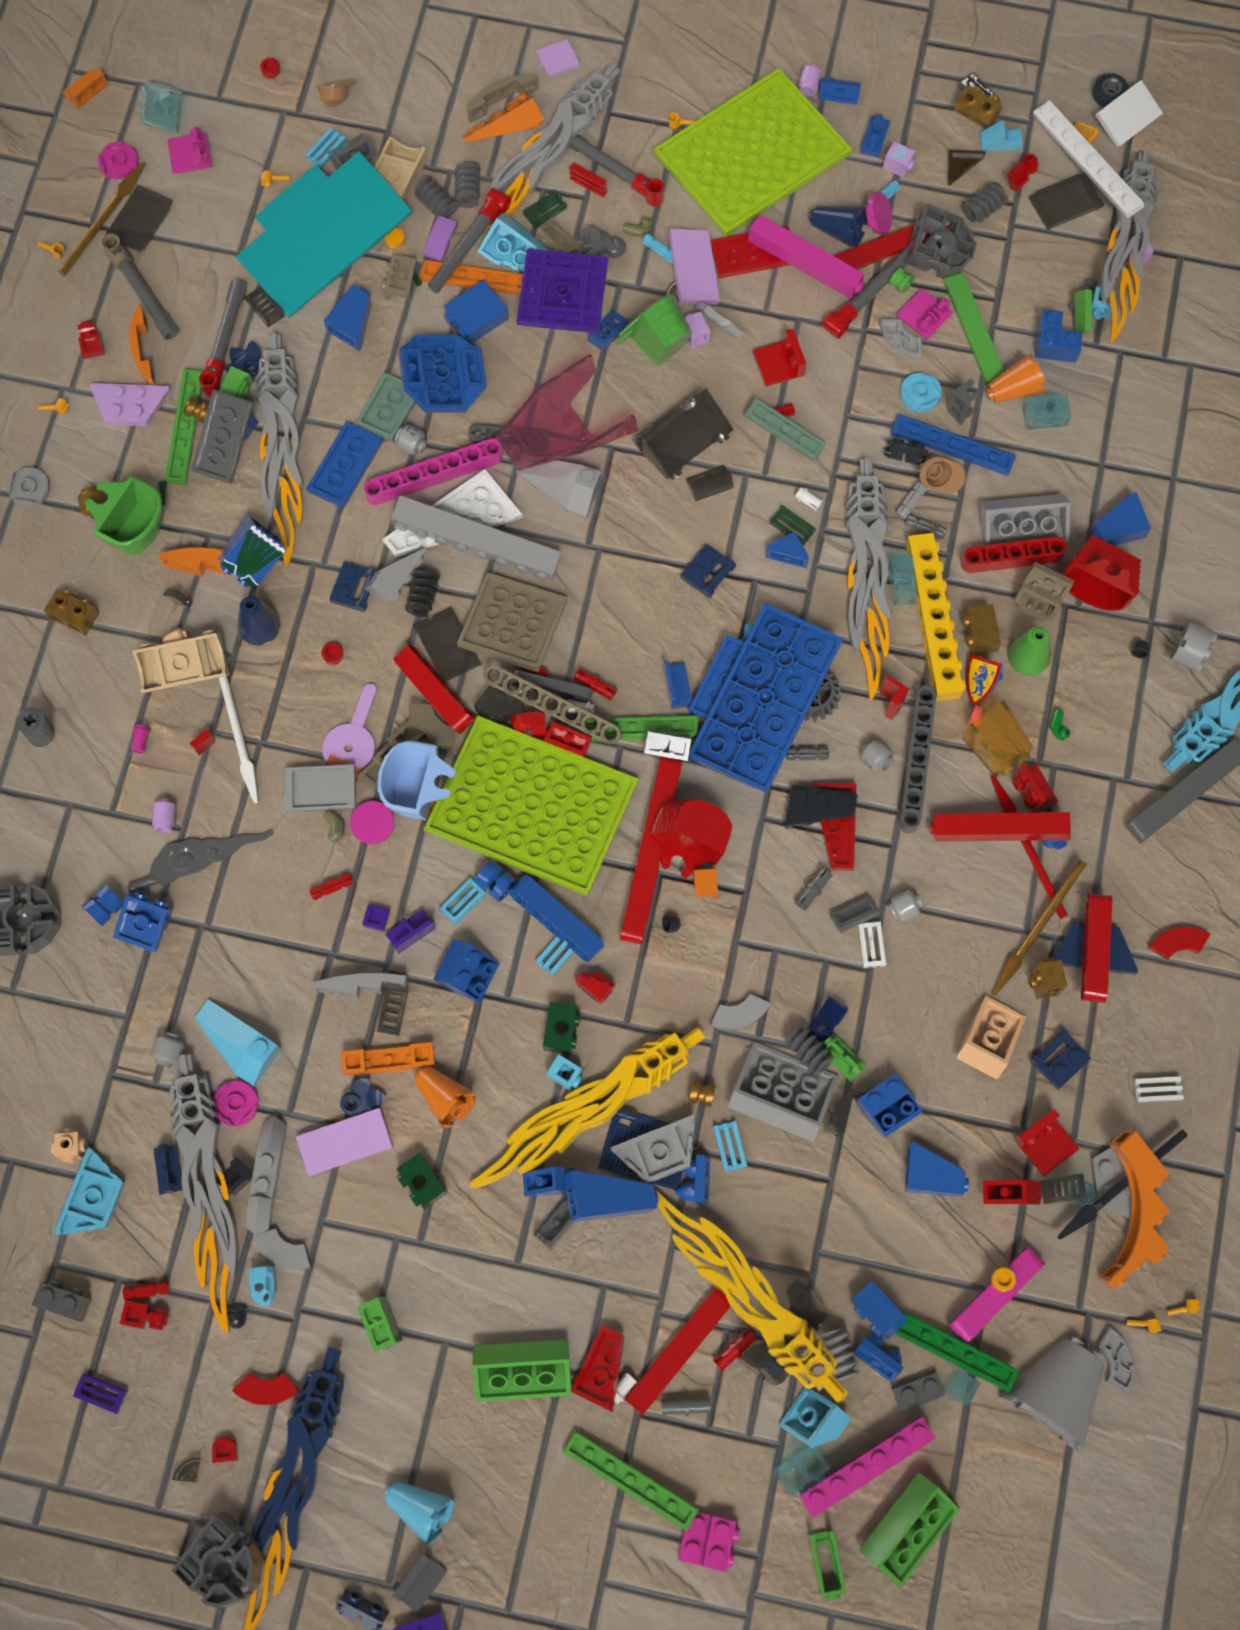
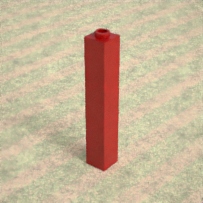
M1070 812L934 814V821H930V834L934 835L936 842L1071 840Z

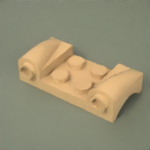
M389 136L374 166L376 171L402 200H404L417 172L421 173L428 159L426 147H408Z
M208 630L202 632L203 636L156 646H153L152 643L139 645L140 649L133 650L132 653L139 669L141 693H149L229 676L221 634L216 633L215 630Z

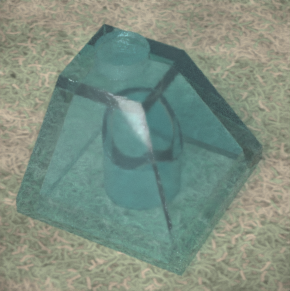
M157 80L144 82L140 123L178 133L183 92L172 84Z

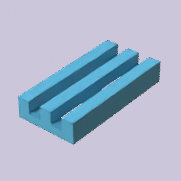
M330 127L305 154L306 159L322 169L330 160L326 152L346 143V137L340 136L339 132H334V129ZM336 140H338V141L333 145V147L330 149L329 147H330ZM324 153H326V154L324 155V157H323L320 161H318V159H319Z
M469 878L439 908V911L456 925L486 895V892L474 880ZM472 885L473 888L450 911H447V909ZM478 891L479 893L454 917L453 915Z
M558 937L551 942L536 960V963L552 976L557 973L574 953L572 949H569L552 969L549 967L567 947L568 943L564 941L547 962L543 963L545 958L560 942Z
M736 1121L713 1126L724 1172L747 1167ZM729 1128H732L741 1162L739 1164H737L733 1145L728 1130ZM720 1130H724L732 1162L731 1166H728Z

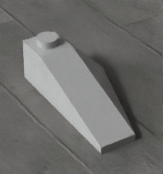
M526 454L523 455L516 471L517 475L533 487L540 489L549 499H553L560 504L561 508L565 511L586 519L602 483L601 471L580 464Z

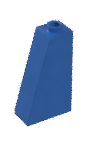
M577 1170L570 1171L564 1175L571 1222L649 1213L658 1208V1194L654 1191L653 1184Z

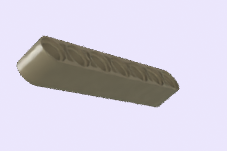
M493 665L487 667L484 671V679L488 684L605 743H617L622 738V730L618 725L503 667ZM497 669L500 673V678L494 682L490 678V673L492 670ZM513 679L519 682V688L516 691H512L509 686L510 681ZM531 689H536L539 692V697L535 701L529 698ZM552 698L558 701V708L554 711L548 707V702ZM571 708L576 709L578 712V716L574 721L570 720L567 716ZM588 719H596L597 727L595 730H590L587 727ZM610 727L617 731V737L614 740H610L606 736V732Z

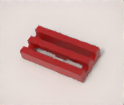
M572 163L569 168L570 180L604 198L607 194V180L576 163Z

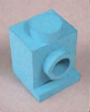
M1096 287L1092 297V317L1097 320L1102 318L1108 319L1111 312L1109 302L1103 304L1101 300H1098V297L1101 296V287Z
M559 1054L546 1073L548 1079L553 1080L569 1091L572 1087L577 1089L583 1079V1076H581L582 1068ZM564 1072H569L571 1074V1077L569 1079H564L562 1077V1074Z

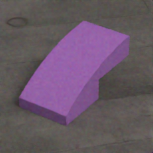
M438 216L427 240L423 257L437 262L444 260L450 248L449 242L458 227L456 221Z

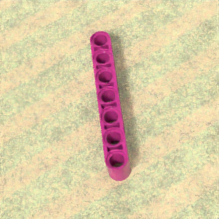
M488 439L370 479L364 485L366 499L371 505H380L397 499L400 495L406 496L497 465L503 459L502 444L497 439ZM491 450H497L496 453H489ZM471 457H478L476 460H470ZM453 463L458 464L456 467H450ZM432 470H438L435 474L430 473ZM412 477H418L417 480H410ZM392 484H399L397 487H390ZM374 490L379 491L376 494H370Z

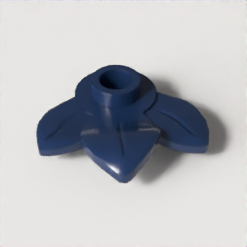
M251 341L247 345L246 350L230 348L229 357L232 363L225 366V371L228 373L232 366L249 373L252 378L256 377L259 373V359L261 357L258 345Z
M361 1078L352 1084L350 1092L342 1096L340 1107L346 1114L357 1116L380 1106L385 1100L386 1095L378 1089H370L369 1079ZM349 1099H354L356 1101V1105L354 1107H350L348 1105Z

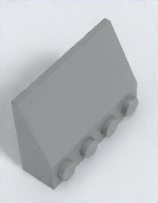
M753 1042L728 1108L814 1142L835 1088L838 1075L824 1070L818 1076L813 1077L814 1073H810L808 1066H804L801 1060Z

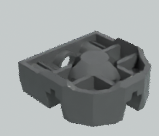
M926 203L917 215L905 263L925 272L930 269H939L937 276L939 278L956 275L973 259L976 242L974 241L972 230L967 226L963 218ZM952 219L954 224L950 227V230L944 229L946 220ZM926 232L930 233V235L927 237L923 244L922 242L925 238ZM940 241V244L942 245L940 249L936 245V242ZM940 255L943 259L941 262L936 260Z
M27 885L26 888L16 886L0 887V912H3L2 920L6 927L0 928V956L38 953L52 942L60 929L59 908L44 889L35 885ZM20 894H27L26 904L20 903ZM21 910L23 914L19 918H15L16 912ZM54 913L55 919L54 921H42L41 914ZM19 936H27L28 948L26 950L19 949Z
M220 1512L213 1515L171 1571L191 1591L203 1596L201 1601L204 1605L216 1608L230 1607L249 1599L261 1582L263 1560L260 1553V1545L227 1512ZM242 1537L246 1538L248 1543L244 1544L239 1552L233 1549ZM212 1543L216 1546V1547L210 1548V1546H211ZM223 1551H229L231 1556H226ZM232 1576L230 1582H224L226 1577ZM209 1579L214 1580L215 1583L210 1588V1590L207 1591V1589L204 1586L209 1581ZM240 1579L245 1585L249 1586V1590L243 1592L235 1582Z

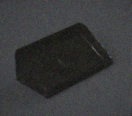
M725 465L686 479L695 501L734 487L732 475Z

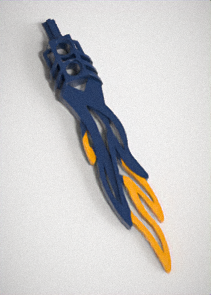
M328 1347L322 1369H314V1372L306 1374L301 1391L294 1398V1401H298L291 1408L290 1413H294L286 1423L288 1431L286 1455L279 1462L269 1480L263 1496V1500L268 1501L257 1517L251 1532V1536L257 1540L258 1532L266 1517L257 1540L260 1545L261 1556L271 1536L272 1542L264 1568L261 1605L253 1620L258 1596L257 1587L250 1596L243 1630H255L264 1614L269 1598L270 1574L275 1556L276 1572L273 1596H277L281 1591L289 1570L292 1551L298 1548L301 1514L310 1501L316 1486L317 1458L328 1440L332 1439L333 1431L331 1427L332 1424L336 1427L337 1420L335 1415L336 1412L339 1415L341 1411L339 1402L343 1393L344 1383L340 1380L341 1376L335 1374L341 1350ZM310 1377H312L311 1382H310V1385H309V1388L306 1389V1388H307V1385H308V1382H309V1379H310ZM323 1377L327 1378L330 1383L329 1388L324 1392L318 1387V1382ZM339 1385L338 1393H337V1396L335 1397V1392H336L337 1386ZM315 1401L320 1402L322 1405V1411L319 1415H314L311 1412V1405ZM303 1418L321 1423L322 1425L310 1433ZM301 1448L303 1457L301 1477L286 1497L296 1470ZM282 1471L279 1482L276 1485H274L278 1475ZM308 1475L307 1486L300 1503L302 1488ZM286 1512L285 1561L283 1572H281L282 1536L277 1525Z

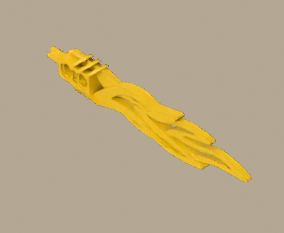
M697 1027L680 1039L676 1033H673L672 1035L666 1034L655 1042H646L642 1045L643 1048L635 1049L632 1052L633 1054L623 1057L620 1064L605 1079L586 1084L566 1095V1101L554 1104L535 1114L508 1138L507 1143L510 1148L494 1165L471 1181L470 1187H482L502 1179L510 1174L526 1156L537 1148L538 1150L518 1169L519 1174L534 1169L556 1151L559 1154L563 1153L582 1132L600 1126L611 1119L626 1101L644 1094H650L655 1085H657V1088L662 1086L664 1079H666V1082L670 1081L673 1073L687 1065L690 1058L688 1049L705 1039L702 1031ZM672 1048L678 1049V1052L674 1055L668 1054V1051ZM659 1061L656 1067H649L650 1062ZM639 1065L648 1078L636 1077ZM617 1088L612 1096L600 1106L599 1104H593ZM569 1123L551 1147L540 1156L557 1136L559 1126ZM547 1131L527 1145L510 1165L499 1173L494 1174L512 1158L522 1144L532 1137Z
M656 1191L658 1194V1206L668 1223L674 1230L693 1241L704 1252L696 1250L675 1234L672 1235L679 1250L698 1268V1274L725 1293L732 1309L743 1321L760 1330L770 1349L768 1352L778 1358L776 1361L780 1365L786 1366L784 1370L788 1374L794 1375L808 1389L815 1386L820 1391L824 1387L837 1403L844 1401L849 1393L835 1379L837 1373L834 1368L837 1365V1360L824 1346V1340L819 1337V1340L816 1338L815 1330L812 1327L811 1331L808 1329L807 1321L795 1316L779 1305L774 1291L762 1273L754 1266L751 1271L740 1249L721 1229L703 1217L700 1218L701 1224L686 1217ZM666 1209L686 1225L707 1236L717 1248L723 1260L715 1255L700 1238L680 1227L669 1216ZM724 1243H726L735 1252V1254L740 1259L743 1267L740 1265L738 1260L735 1258V1256ZM687 1251L716 1267H728L734 1282L722 1272L700 1262ZM761 1283L766 1287L769 1296L761 1288ZM744 1286L776 1320L765 1317L751 1306V1300ZM732 1295L744 1304L751 1314L743 1310ZM785 1336L795 1337L787 1346H785ZM802 1348L808 1350L804 1357L796 1356L798 1350ZM824 1354L832 1361V1364L826 1360ZM817 1366L824 1367V1372L820 1375L812 1374ZM803 1377H807L811 1383L808 1384Z

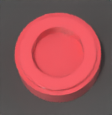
M975 704L967 725L977 726L983 712V707Z

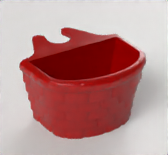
M1091 535L1062 575L1074 580L1069 590L1073 597L1098 609L1120 611L1124 610L1140 592L1138 588L1141 578L1139 577L1141 573V559Z
M680 799L665 803L663 807H660L650 833L659 843L662 868L668 869L672 857L680 856L685 862L681 876L688 878L694 870H697L704 863L717 865L728 845L732 832V823L726 813H723L720 808L702 800Z

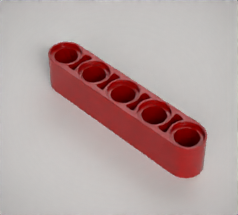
M1049 537L970 547L963 555L961 567L967 573L1033 566L1035 562L1041 565L1056 563L1062 559L1067 549V543L1061 537ZM1051 548H1057L1059 552H1055ZM1031 550L1037 551L1038 555L1032 554ZM1009 553H1015L1018 557H1012ZM993 555L997 558V560H992L989 558V556ZM967 558H973L976 562H970Z
M407 643L393 657L396 665L455 732L461 734L476 719L474 714L413 645Z
M1088 893L1086 898L1081 1001L1105 1003L1107 1000L1113 904L1111 895Z

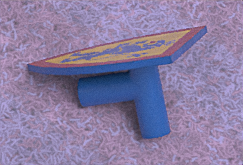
M970 654L966 672V688L974 708L975 704L979 705L988 698L997 682L1002 679L1003 674L1001 670L1003 664Z

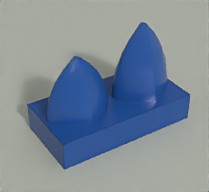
M833 77L822 78L818 100L858 105L861 83L835 80Z
M882 113L876 117L871 116L860 153L877 158L880 157L890 125V121L884 119Z
M696 1155V1158L692 1159L691 1167L682 1170L687 1176L695 1178V1181L687 1182L675 1189V1193L679 1197L699 1205H709L711 1161L706 1155Z
M872 1333L860 1342L854 1350V1355L892 1383L904 1368L901 1366L900 1350H890L884 1353L882 1351L884 1335L882 1334L878 1337L875 1333Z

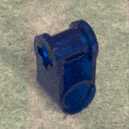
M829 996L813 1021L811 1035H816L817 1041L827 1040L836 1026L840 1024L849 1008ZM825 1026V1030H822V1032L818 1031L819 1027Z

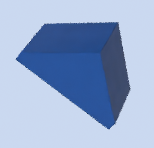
M794 532L768 545L766 558L807 569L809 555Z

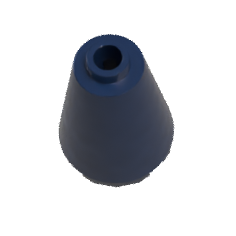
M817 206L811 210L809 221H811L813 227L849 247H858L865 233L862 231L863 225H867L868 221L866 208L862 206Z
M247 596L240 603L237 630L245 642L250 645L260 646L275 639L280 630V620L277 613L255 596Z

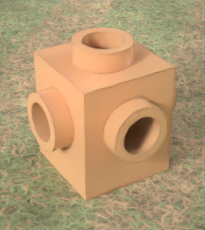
M63 1129L62 1133L54 1134V1140L51 1141V1152L62 1163H75L76 1160L83 1159L84 1152L87 1150L86 1138H84V1135L76 1132V1129Z

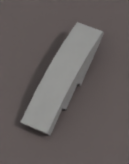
M358 973L312 982L311 987L314 992L359 999L360 991L383 994L384 986L407 989L408 979L405 975Z

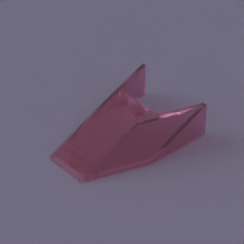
M588 354L537 387L496 436L497 441L518 471L581 454L639 431L636 418L632 414L603 434L592 436L572 408V400L596 372L591 354Z

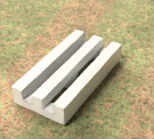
M881 921L859 924L858 933L863 968L885 967L886 958ZM872 927H876L880 961H876ZM864 928H867L871 956L870 962H868Z
M1181 1076L1135 1079L1136 1103L1183 1100V1088L1180 1083ZM1175 1083V1086L1140 1088V1085ZM1176 1091V1095L1141 1097V1093Z

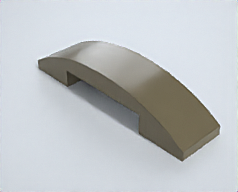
M537 74L511 76L485 88L467 107L468 121L472 123L486 116L488 106L517 92L521 95L526 91L532 93L539 90Z

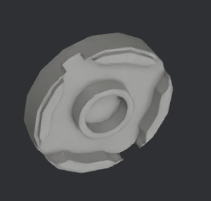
M24 467L19 469L16 474L13 473L7 482V493L17 506L33 508L42 504L47 499L50 493V483L40 469Z

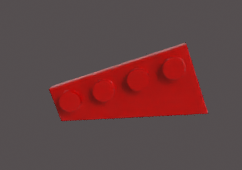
M812 783L813 788L857 794L856 784ZM856 811L854 818L830 822L821 821L832 871H854Z

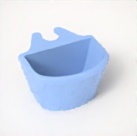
M407 740L397 743L387 753L382 761L377 778V790L380 799L386 807L402 816L427 821L432 801L448 798L451 795L449 789H439L436 787L439 775H446L448 777L456 775V771L439 758L438 745Z

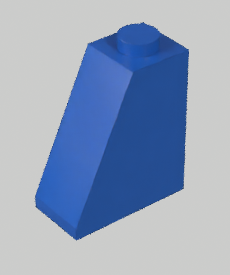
M352 285L324 319L327 332L358 351L361 350L372 306L368 291L362 287L358 288Z
M1137 492L1131 493L1097 521L1090 535H1094L1113 546L1146 538L1151 528Z
M911 1142L908 1145L905 1192L961 1198L964 1192H968L969 1178H965L966 1171L919 1144Z

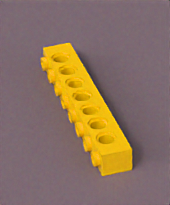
M934 533L908 536L906 549L931 685L937 695L936 702L960 699L963 691L966 690L964 678H961L960 675L962 663L961 659L957 658L958 642L957 638H953L952 633L954 631L953 618L949 617L948 612L951 610L949 598L946 599L945 596L947 583L945 579H942L941 574L943 572V562L938 558L940 551L939 541L935 540ZM921 556H927L930 560H924ZM925 575H930V576H932L934 579H932V580L926 579V578H925ZM933 594L937 599H931L928 595ZM932 614H938L941 619L933 618ZM935 634H942L945 638L939 639ZM939 654H946L948 656V659L941 658ZM948 673L952 676V679H946L942 674Z

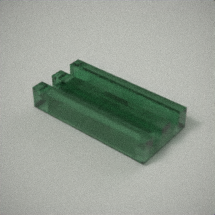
M555 190L523 210V215L535 229L566 210L567 204L563 202L561 196H558ZM559 204V206L549 211V209ZM541 214L543 215V216L539 217L538 219L533 220V219H535L536 217H538L539 215H541Z
M783 505L769 521V524L786 536L793 533V531L778 522V519L794 531L800 533L805 537L804 539L797 534L796 536L803 546L816 532L815 527Z

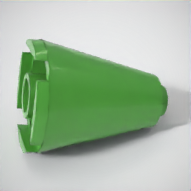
M1034 627L1017 637L1010 644L1007 654L1008 661L1016 672L1019 671L1026 676H1034L1042 673L1048 667L1051 660L1050 636L1046 629Z

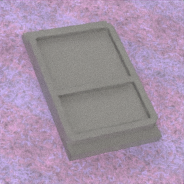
M355 765L285 768V812L354 809L356 799Z

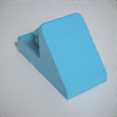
M1004 120L999 121L980 133L982 151L1022 149L1021 128L1005 129Z

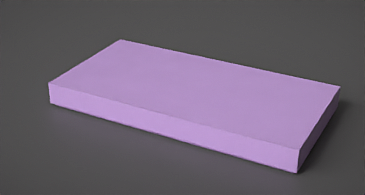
M670 229L668 235L679 303L697 304L700 301L705 304L718 305L720 298L709 231Z

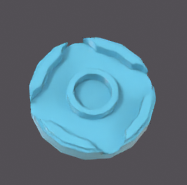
M924 373L911 374L905 378L900 388L902 403L914 412L924 413L931 411L938 405L941 399L942 389L940 383L935 377L924 375Z

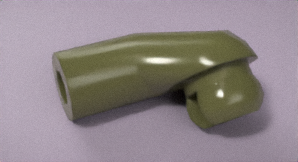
M644 217L638 225L625 223L623 233L642 236L651 231L652 220L649 217Z
M329 810L323 818L331 825V833H329L328 837L335 843L343 838L345 824L332 810Z

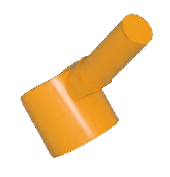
M676 112L669 114V119L672 120L669 121V125L672 129H677L683 124L691 125L697 121L679 119V115Z
M264 171L261 176V185L269 187L272 181L289 180V175H273L270 171Z
M41 241L38 243V246L52 252L56 259L61 258V255L56 251L65 252L63 245L60 243H56L53 246Z
M58 398L56 404L38 405V410H55L59 414H65L69 404H65V399Z
M1187 1299L1186 1307L1166 1310L1167 1316L1180 1313L1195 1314L1200 1310V1301Z
M1127 1319V1326H1147L1149 1333L1162 1331L1160 1321L1157 1319L1142 1321Z

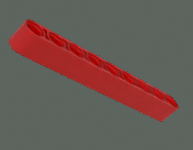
M662 756L660 758L620 941L638 945L643 943L661 863L659 843L650 833L660 807H663L665 803L671 800H675L683 760Z

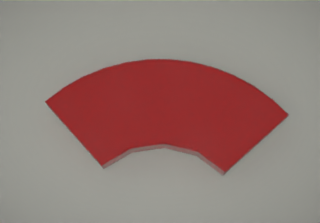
M1178 927L1162 933L1150 944L1148 949L1166 960L1179 951H1191L1199 954L1211 934L1194 927Z
M249 1373L232 1390L241 1399L257 1405L280 1404L293 1398L300 1392L284 1373L271 1380L258 1379Z

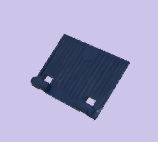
M625 1109L618 1110L612 1118L598 1168L644 1181L611 1150V1147L671 1123L639 1115ZM620 1119L632 1121L630 1128L620 1126ZM677 1172L654 1181L652 1184L675 1190L680 1186L683 1172Z

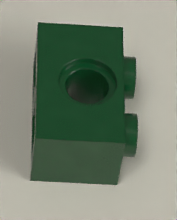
M550 1002L543 1051L570 1055L571 1048L576 1049L577 1035H574L575 1026L579 1027L581 1013H577V1006ZM566 1024L569 1029L566 1033L561 1034L556 1031L557 1026Z
M420 1152L396 1168L399 1172L396 1178L403 1188L409 1187L412 1192L409 1197L416 1207L421 1205L425 1210L447 1194ZM418 1177L426 1179V1184L422 1188L414 1187V1181Z

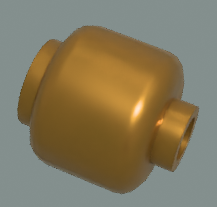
M96 486L82 489L77 500L81 513L94 519L86 507L85 501L91 499L97 504H103L107 500L104 491L98 490Z

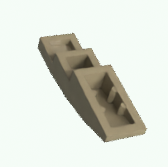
M409 719L388 739V743L373 756V761L358 774V780L375 792L378 786V772L387 753L400 742L407 740L421 742L426 737V734L418 728L411 727Z

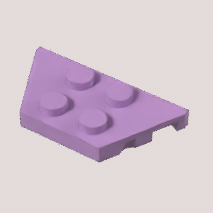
M90 383L89 385L106 425L148 426L153 419V415L160 409L166 395L169 396L171 392L169 386Z

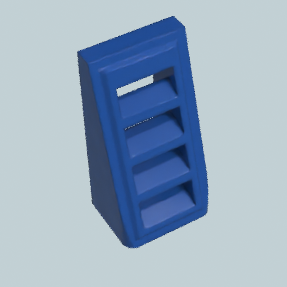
M612 310L601 320L599 334L588 333V341L605 352L629 324V321ZM615 318L621 323L618 325L612 319ZM610 323L611 325H613L615 329L608 326V324Z

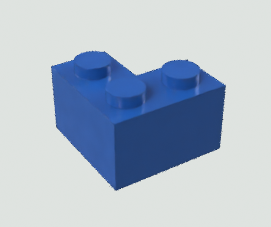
M1042 310L1038 321L1035 358L1077 362L1081 352L1082 332L1062 330V311Z

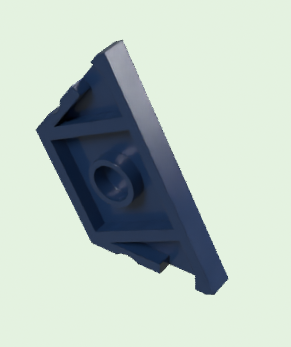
M1075 921L1052 956L1054 961L1062 960L1063 966L1082 968L1084 922ZM1111 926L1109 972L1136 975L1138 969L1120 927Z

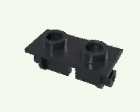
M892 438V441L887 440V444H890V448L886 447L884 455L888 456L887 458L902 461L903 454H907L906 462L918 466L920 462L923 463L926 460V457L923 456V453H928V450L924 449L925 445L914 442L912 446L904 444L905 440Z

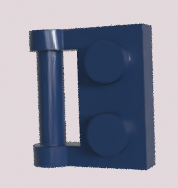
M706 544L682 572L680 578L706 597L711 598L715 593L716 587L730 571L732 572L736 568V564ZM718 564L723 566L708 585L703 584Z
M343 562L329 598L330 603L366 612L370 592L365 587L377 570ZM362 577H365L367 579L359 600L355 601L354 597Z
M1061 1029L1053 1041L1038 1055L1030 1058V1062L1059 1090L1091 1057L1071 1038L1067 1031ZM1064 1043L1068 1049L1047 1067L1044 1061Z

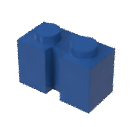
M873 1281L851 1300L856 1306L853 1310L862 1320L867 1317L872 1322L869 1327L878 1337L883 1334L888 1340L908 1321L906 1316Z

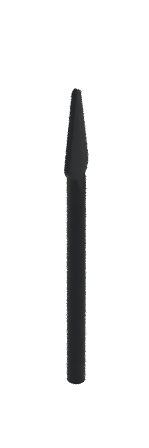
M1181 1129L1158 1148L1154 1155L1160 1160L1188 1136L1187 1133ZM1127 1175L1093 1204L1083 1206L1057 1238L1063 1239L1093 1221L1100 1209L1129 1186Z

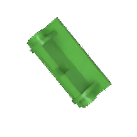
M835 1034L830 1036L820 1048V1051L826 1048L829 1050L825 1057L833 1055L835 1058L831 1063L850 1082L867 1067Z

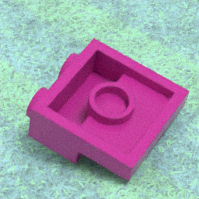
M698 1512L688 1531L684 1530L678 1560L727 1572V1567H733L735 1553L731 1552L732 1542L737 1543L740 1527H736V1521Z

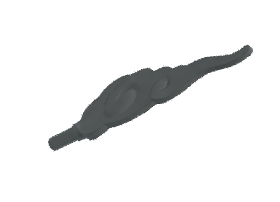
M268 830L260 835H237L229 839L219 840L205 839L200 841L197 839H187L182 842L168 844L160 851L157 859L152 863L151 875L127 885L129 893L131 894L156 884L168 885L178 877L197 873L213 862L227 859L245 844L268 839L273 835V831Z

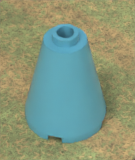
M400 1481L390 1484L385 1492L386 1504L427 1544L433 1543L443 1531L439 1528L443 1523L447 1524L454 1510L455 1503L450 1497Z

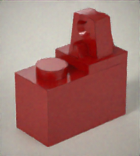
M983 1180V1204L1041 1205L1042 1191L1040 1181Z

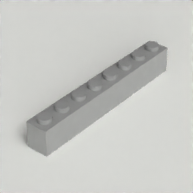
M401 495L391 517L392 525L400 531L406 532V530L415 532L414 534L420 538L426 539L429 537L435 539L434 541L440 545L446 546L449 544L455 546V549L460 552L466 553L469 551L475 553V556L480 559L487 560L489 558L495 560V563L500 566L507 567L509 565L515 567L516 571L527 574V572L535 574L536 578L547 581V579L553 580L561 558V552Z

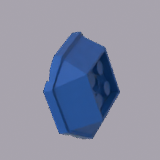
M415 335L399 349L403 390L425 413H466L487 387L481 349L475 345L472 346L457 335Z

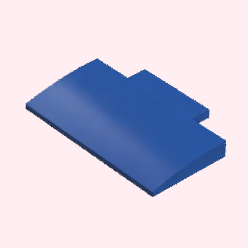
M765 603L745 642L726 635L688 710L689 713L705 720L689 752V760L747 786L768 793L844 638Z

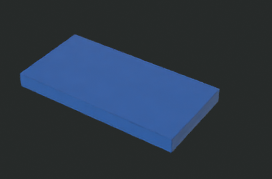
M346 421L307 486V492L344 509L382 445L383 437Z

